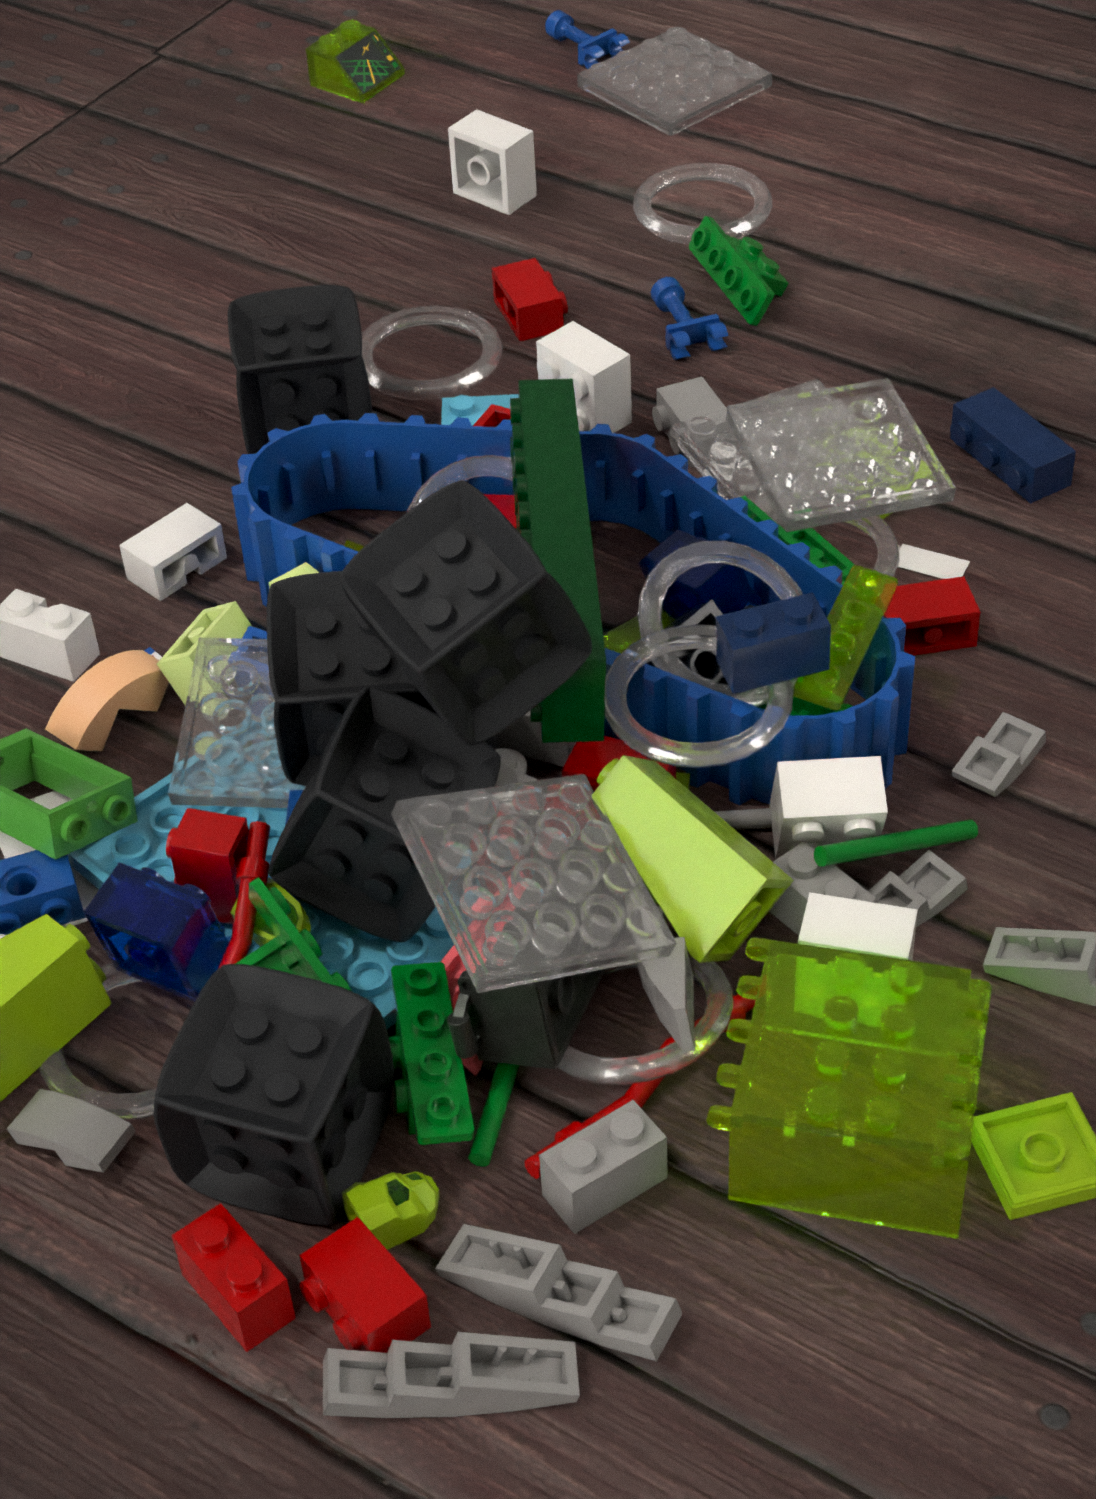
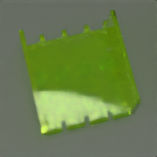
M763 938L749 939L745 951L746 955L752 960L764 962L761 977L749 975L740 977L737 993L743 998L756 1000L751 1021L732 1019L728 1023L726 1032L727 1037L732 1041L746 1043L742 1064H721L716 1075V1081L720 1085L736 1089L732 1107L711 1106L708 1109L706 1118L709 1126L729 1131L728 1200L958 1239L969 1162L962 1159L969 1156L974 1126L972 1114L976 1111L981 1074L979 1068L982 1066L992 993L991 984L984 980L970 978L971 969Z

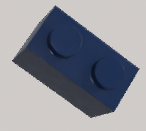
M813 592L716 616V660L733 694L829 670L831 625Z

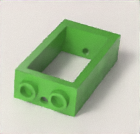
M23 729L0 739L1 832L57 860L138 822L131 777L29 729ZM36 781L73 800L53 809H48L12 790Z

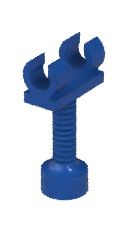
M561 10L552 12L546 21L545 30L549 36L559 41L568 38L578 44V64L584 65L589 71H595L605 66L596 59L609 53L617 60L630 54L621 48L630 43L628 37L623 33L617 34V30L613 28L593 37L575 27L573 18Z
M664 277L653 285L651 298L661 311L670 312L677 322L666 325V347L670 350L674 360L690 357L691 355L685 346L707 341L711 351L728 347L722 337L728 336V332L724 323L719 321V316L713 314L693 319L683 304L685 291L677 279Z

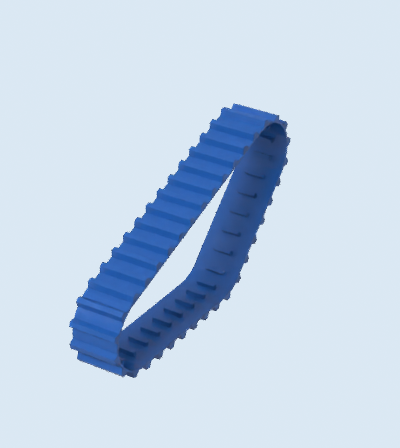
M365 413L358 421H332L325 414L315 415L309 425L297 427L290 431L278 428L271 430L267 433L269 442L256 454L241 455L237 461L241 483L231 487L247 581L259 582L262 604L267 607L268 582L305 562L310 564L319 573L343 571L349 561L358 553L356 550L291 526L296 522L312 515L342 509L409 511L431 494L460 480L473 485L483 494L514 495L510 459L512 426L510 420H503L497 427L471 426L469 418L457 417L450 425L425 424L423 416L411 415L404 423L379 422L376 413ZM597 424L591 431H579L590 521L620 523L645 532L726 594L731 592L737 593L744 607L748 605L760 606L813 592L831 625L830 667L827 671L866 700L843 711L823 715H787L770 712L605 648L604 736L676 752V768L690 773L691 786L698 788L709 781L728 788L729 801L738 805L750 799L770 804L777 762L881 756L884 787L886 789L892 783L894 756L907 753L915 656L904 652L906 625L901 618H884L875 609V594L868 589L856 592L848 590L842 585V571L835 565L818 568L810 562V547L803 542L791 545L785 544L778 538L779 525L771 519L755 522L747 516L748 502L741 497L728 500L722 498L717 494L718 481L712 476L700 478L692 476L688 473V459L681 454L666 457L655 449L654 437L645 434L632 438L612 433L609 424Z

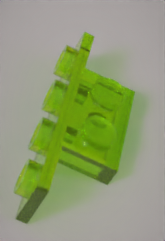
M858 565L852 566L827 617L831 625L829 670L797 678L793 687V696L833 710L841 709L897 589V578Z

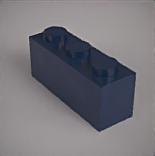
M990 388L953 404L950 438L1029 503H1033L1071 486L1076 451L996 388Z

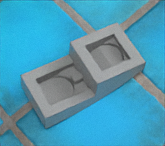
M1002 712L984 738L977 736L953 768L952 777L996 797L1025 770L1046 743V731Z
M928 850L899 877L890 871L870 888L868 892L877 898V903L918 909L917 927L955 901L968 887L966 878Z
M44 1089L38 1090L7 1128L17 1144L55 1150L65 1166L103 1173L136 1132L131 1123L109 1111L78 1098Z

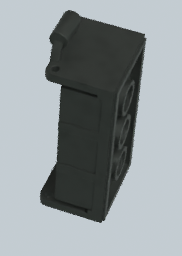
M538 840L535 842L531 849L535 873L526 886L507 924L501 931L500 937L482 967V972L464 971L458 979L460 993L454 1012L448 1016L447 1021L456 1055L459 1058L467 1059L476 1054L480 1061L556 1069L627 928L609 845Z

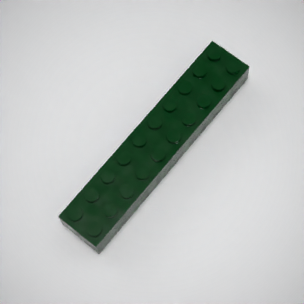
M573 379L518 380V398H510V424L512 426L510 459L512 464L516 529L533 548L546 571L562 586L581 617L592 641V652L584 664L558 689L530 710V721L540 722L542 743L604 741L606 655Z

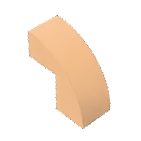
M131 650L115 654L97 663L85 672L65 693L52 713L45 730L75 750L103 751L119 709L158 711L169 683L157 666L159 660L143 650Z

